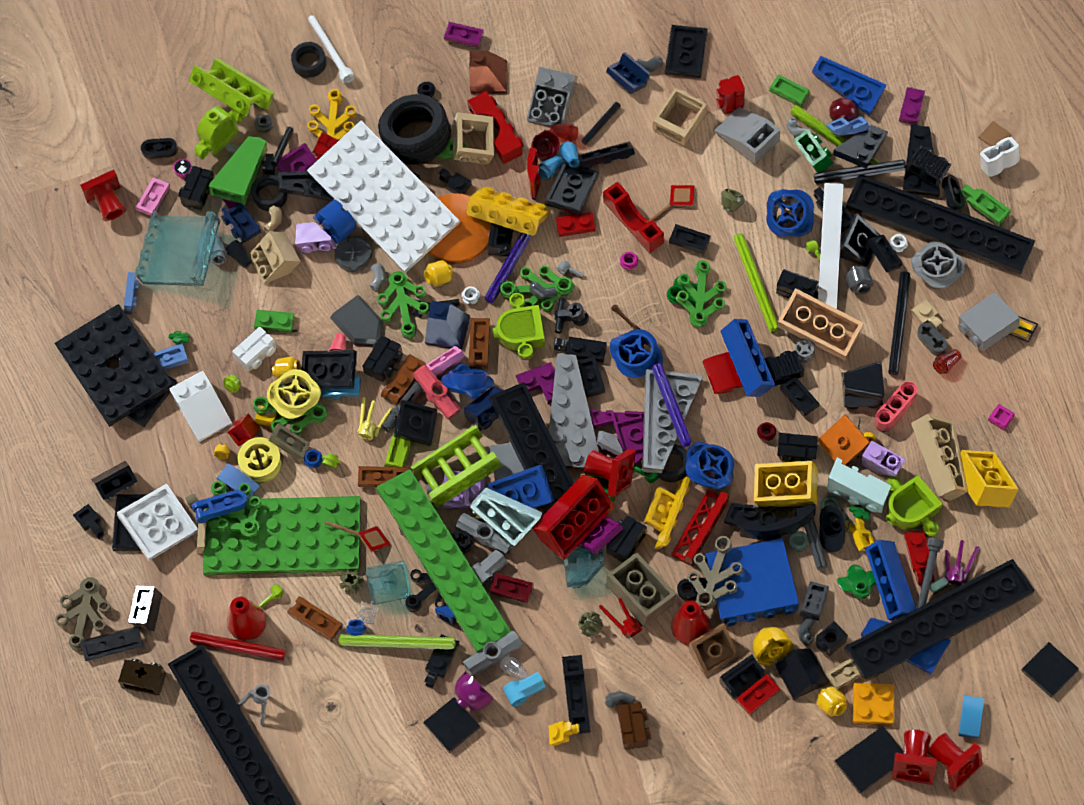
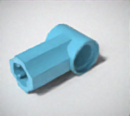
M538 672L520 681L514 680L503 687V691L512 707L521 705L528 697L546 689L543 679Z

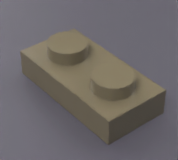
M280 423L275 426L268 440L299 461L304 458L311 444Z

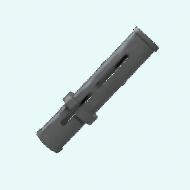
M414 382L402 400L407 401L409 399V402L414 403L421 392L424 391L419 383ZM399 403L395 408L391 409L390 415L381 425L382 429L388 433H391L396 425Z

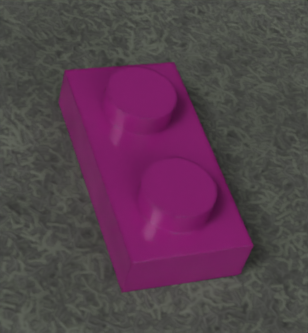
M449 22L444 34V40L479 48L484 30Z
M907 87L899 122L917 125L925 90Z

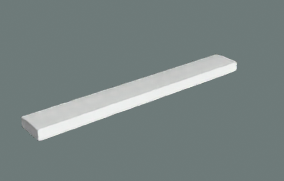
M825 183L818 300L837 309L843 184Z

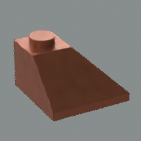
M470 51V94H480L485 91L487 93H507V60L489 51Z

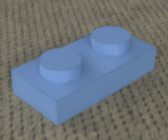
M128 272L124 301L125 314H132V309L136 308L137 297L134 296V292L138 291L139 280H136V273Z
M182 343L153 353L164 371L188 363Z

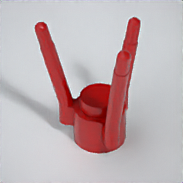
M621 598L618 601L627 617L623 621V626L607 609L599 605V608L621 630L623 635L628 634L629 637H632L643 630L641 627L643 625L630 615Z

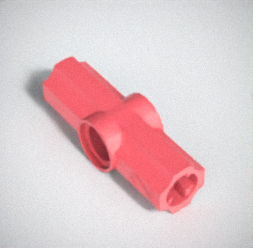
M427 365L421 366L412 374L426 392L427 399L438 407L447 420L451 419L461 410L447 392V387L436 378ZM433 390H438L440 395L435 394Z

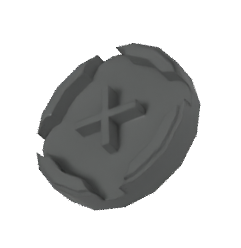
M358 236L346 237L337 244L335 258L340 268L356 272L364 269L371 261V247L365 239Z

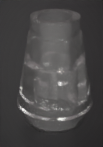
M508 654L499 665V668L502 670L501 672L518 680L526 678L529 674L514 656L511 657Z

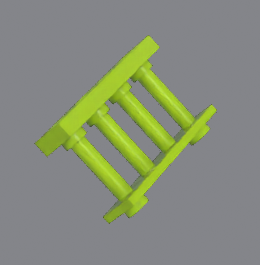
M219 58L214 59L209 71L194 65L188 80L245 117L248 116L252 104H256L264 110L269 109L275 94Z
M476 425L468 428L464 433L411 466L418 479L424 476L433 490L428 495L437 508L502 467L495 453L491 452L488 454L480 443L479 439L483 435ZM471 444L482 458L473 465H471L462 451ZM454 455L458 457L465 468L464 471L456 476L446 462ZM439 465L449 479L441 486L437 484L430 473L431 470Z

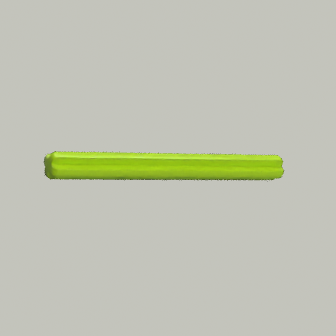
M798 105L791 109V115L836 146H840L847 141L843 136L831 132L824 123ZM875 158L870 162V164L881 163Z
M742 233L736 234L734 242L770 332L779 330L778 322L745 237Z
M341 634L339 637L341 646L455 648V639L453 637L353 636L350 634Z

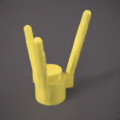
M363 397L358 435L361 438L373 440L374 436L378 437L379 431L382 428L381 425L390 415L392 408H389L376 428V424L371 422L375 401L371 402L367 420L364 422L366 398Z

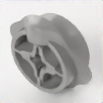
M941 242L926 244L911 260L913 271L927 284L938 289L951 286L965 272L963 259L950 247Z

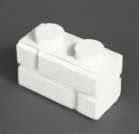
M258 327L232 351L234 359L250 372L252 369H257L265 357L272 356L277 346L275 340L261 327Z

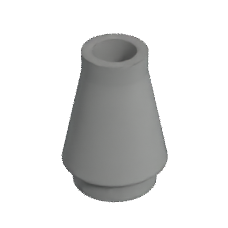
M214 236L211 238L209 258L214 264H223L226 262L228 254L222 238Z

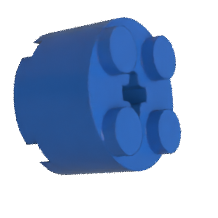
M333 199L317 212L313 218L338 244L356 229L357 224L349 211L345 212L341 208L343 205Z

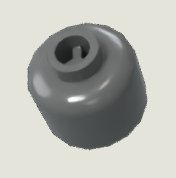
M853 266L846 275V281L853 293L861 295L871 290L873 279L867 267Z

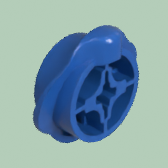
M781 189L770 193L767 200L766 218L769 229L774 234L782 237H801L809 234L814 225V203L812 198L806 192L797 189ZM788 199H798L796 203L791 205L784 203ZM803 206L804 213L802 219H800L799 212ZM780 207L782 213H781V215H780V217H779V220H778V218H777V212H778V208ZM787 209L792 210L795 218L789 216ZM790 221H793L797 224L796 226L791 228L782 227L785 223L787 224Z
M631 330L628 333L613 338L610 342L611 356L618 370L626 377L640 378L645 375L646 369L652 370L654 364L661 363L663 365V355L656 339L646 330ZM644 344L651 348L650 353L644 349ZM622 355H626L629 358V363L622 359Z
M459 364L454 370H450L448 374L442 377V384L448 387L450 392L466 394L469 398L476 399L481 393L486 392L487 389L494 385V380L487 375L486 371L470 369L465 364Z
M697 442L688 448L685 469L691 481L698 485L715 489L726 488L732 483L734 458L727 449L705 442Z

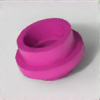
M625 252L620 257V265L626 270L636 268L639 263L638 256L633 252Z

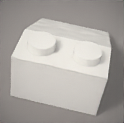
M203 371L169 388L175 403L198 442L232 425L229 416Z

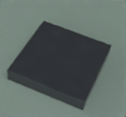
M400 400L393 437L430 446L433 440L437 409Z
M1048 642L1021 671L1052 698L1079 671V668Z
M455 697L423 722L449 753L480 728V725L456 702Z

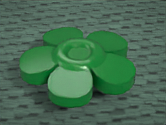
M175 331L169 334L168 338L176 344H181V342L188 343L190 334Z
M859 505L849 507V511L853 513L855 518L862 517L864 520H869L870 512L867 509H863Z

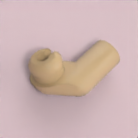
M277 206L269 208L271 221L264 226L266 232L273 231L282 222V211Z

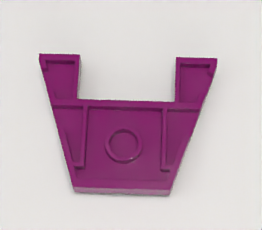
M589 410L593 428L614 424L623 452L629 448L636 450L634 465L643 460L644 412L625 411L624 413L613 412V410H606V412Z

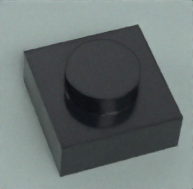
M266 154V160L262 161V170L266 172V175H275V167L271 166L273 154Z

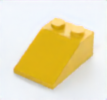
M962 450L961 458L968 493L974 503L978 506L1010 507L1019 489L996 453Z

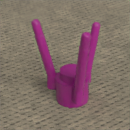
M964 540L960 541L956 566H952L951 569L948 550L944 551L945 577L950 584L963 585V582H967L969 571L979 550L978 546L975 547L965 571H963V567H960Z

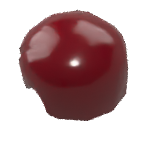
M839 98L833 101L828 110L833 121L843 117L849 122L859 115L855 103L848 98Z
M543 130V132L535 135L531 143V148L537 149L538 158L544 160L554 157L560 147L559 137L549 130Z

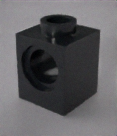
M834 621L816 636V646L822 653L831 656L847 642L848 635ZM832 637L835 639V642L829 643L825 639Z

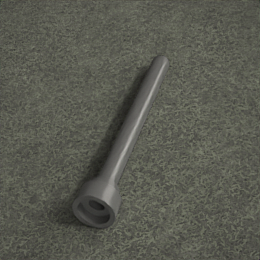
M932 537L928 539L927 546L930 553L917 608L925 605L927 602L937 554L943 549L944 540Z

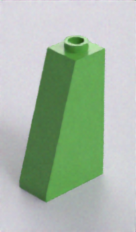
M248 136L209 184L210 195L246 205L252 185L257 178L262 161L268 150L266 140L260 137Z

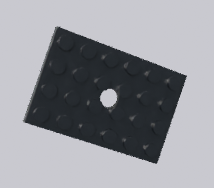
M119 304L54 343L109 427L174 386ZM112 358L120 360L119 367L116 369L107 368V362Z

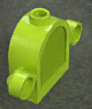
M219 106L210 109L202 117L197 127L199 143L195 146V155L200 159L206 158L209 153L215 157L239 133L237 122H241L245 116L234 109L229 113Z
M514 293L509 298L510 306L513 309L505 311L498 318L497 325L493 328L494 339L498 338L501 345L506 349L518 351L520 359L529 360L533 356V348L545 347L539 305L524 307V296L520 293Z
M919 475L902 485V481L898 477H890L887 480V484L891 485L890 493L892 494L889 499L888 515L886 516L888 523L891 526L895 525L904 530L916 529L923 525L922 530H924L925 536L928 538L935 537L938 534L939 526L930 519L941 512L942 502Z

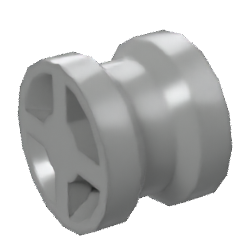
M806 339L797 342L795 347L801 363H808L814 357V344Z

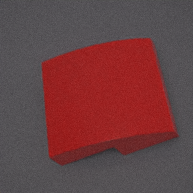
M530 147L527 158L528 182L531 198L536 200L541 185L538 152L536 148Z
M729 352L718 354L702 361L714 394L730 393L734 388L743 387Z

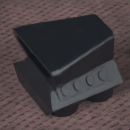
M881 362L841 372L844 407L849 409H857L860 406L877 408L879 405H883L884 384Z

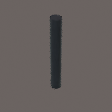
M615 102L583 137L581 142L587 145L621 105Z
M287 127L271 161V166H278L294 131L292 127Z

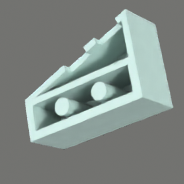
M837 457L828 477L827 493L835 498L848 500L853 505L864 506L871 512L882 513L890 495L891 485L870 474L868 477L858 472L859 468L855 466L849 468L841 464L842 459Z
M485 488L470 506L513 546L538 522L543 513L488 488Z

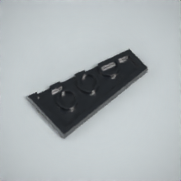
M911 125L906 166L919 145L931 149L932 153H934L930 127ZM905 170L903 191L911 194L940 196L939 186L935 187L911 171Z
M279 172L277 174L278 188L281 193L328 201L334 199L308 172Z

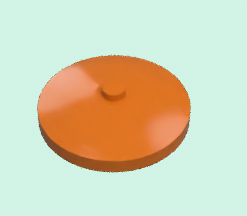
M453 193L438 197L460 221L450 233L428 252L439 261L444 260L450 264L466 263L480 256L488 247L491 222L467 215L469 195Z

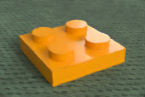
M853 683V724L894 725V684Z

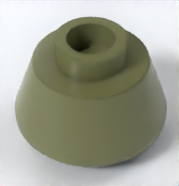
M725 189L721 192V205L728 212L738 210L745 203L744 196L735 190Z

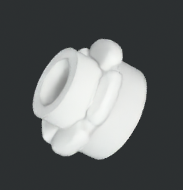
M896 234L890 239L891 242L889 244L896 252H902L908 246L905 236L901 234Z
M475 287L465 288L462 292L464 303H477L478 298H480V292Z

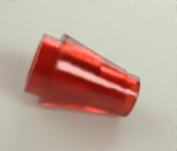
M552 124L550 127V131L554 132L560 139L568 142L576 141L578 127L574 126V124Z
M954 349L936 357L935 361H933V367L939 374L948 373L962 358L960 352Z

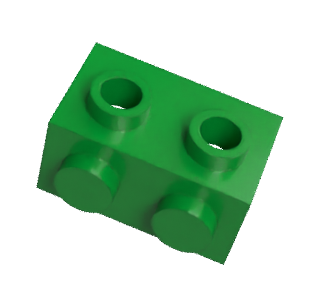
M807 129L793 140L817 173L823 172L833 164V161L830 159L832 156L831 152L827 147L822 148L820 145L822 140L817 134L812 135Z

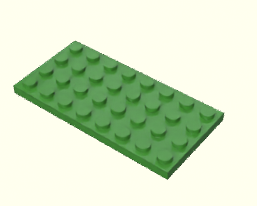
M360 496L260 499L262 505L258 509L256 518L260 529L258 534L252 538L244 536L241 531H220L216 524L217 520L225 517L211 518L206 521L203 557L204 575L360 571V537L324 523L329 521L360 532ZM247 499L244 511L245 516L248 518L251 509L249 499ZM226 518L228 522L240 523L237 518Z

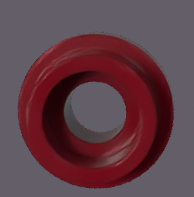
M769 422L762 423L757 429V435L763 441H771L776 436V427ZM767 430L770 434L766 435L763 432Z

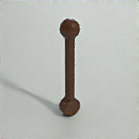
M618 305L612 306V311L617 312L633 330L640 329L619 310Z

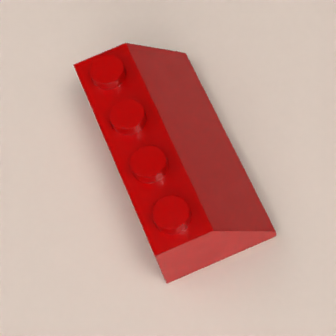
M582 475L539 519L532 529L544 545L561 559L565 560L615 506L597 478Z

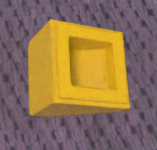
M270 411L262 414L257 413L255 422L259 425L271 427L272 422L277 420L279 413Z

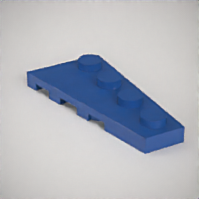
M823 56L819 57L812 69V74L844 98L852 100L856 107L869 116L886 89V84Z
M870 618L861 633V637L881 628L889 622ZM947 639L910 658L906 662L931 675L951 640Z

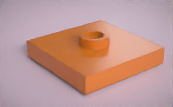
M843 415L818 438V443L834 461H836L837 457L842 459L841 464L845 466L853 461L870 444V441L847 415Z

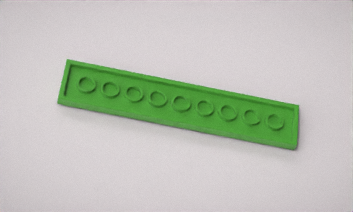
M409 469L377 486L376 491L476 653L482 650L487 643L496 642L511 632L412 471Z

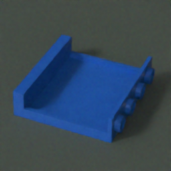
M783 538L735 547L726 553L720 572L728 569L735 562L741 563L744 571L739 576L732 575L715 585L714 591L725 586L727 581L732 580L738 587L734 594L727 593L716 599L720 625L724 623L726 626H734L737 622L745 621L749 623L762 617L770 619L777 614L784 613L785 615H790L798 610L799 602ZM718 551L705 553L706 563L710 571ZM739 566L734 568V571L740 570ZM729 585L728 589L732 590L734 585Z

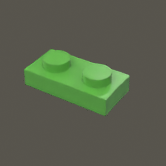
M256 310L254 329L256 330L258 327H261L264 331L292 333L294 313Z

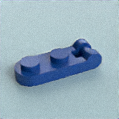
M234 490L196 501L191 507L193 512L196 513L197 523L202 524L208 519L245 508L247 497L243 491Z

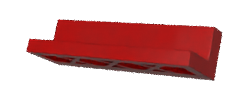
M707 490L672 551L671 556L691 566L694 564V556L700 553L729 502V494L722 491L718 495ZM709 497L717 500L712 508H708L706 504ZM707 513L708 516L704 523L699 524L698 516ZM698 529L695 539L689 540L688 533ZM689 545L685 556L678 553L680 547Z

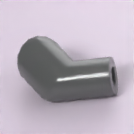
M536 281L530 284V292L539 299L557 296L555 287L545 289Z
M806 618L798 627L799 639L805 645L813 641L810 629L816 622L814 619Z

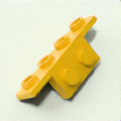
M689 477L679 481L674 494L661 487L655 491L644 523L660 531L654 547L657 550L666 547L671 540L669 535L677 524L676 517L684 505V502H682L684 495L690 489Z

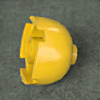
M768 627L761 629L755 636L752 650L760 665L772 666L775 664L773 660L780 657L782 659L793 650V644L784 630L778 627Z

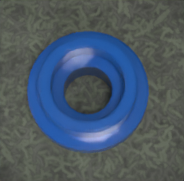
M314 449L306 452L304 463L307 467L317 468L322 464L321 452ZM312 458H317L314 462L310 461Z
M351 620L348 622L346 632L353 636L362 635L366 632V626L362 620Z

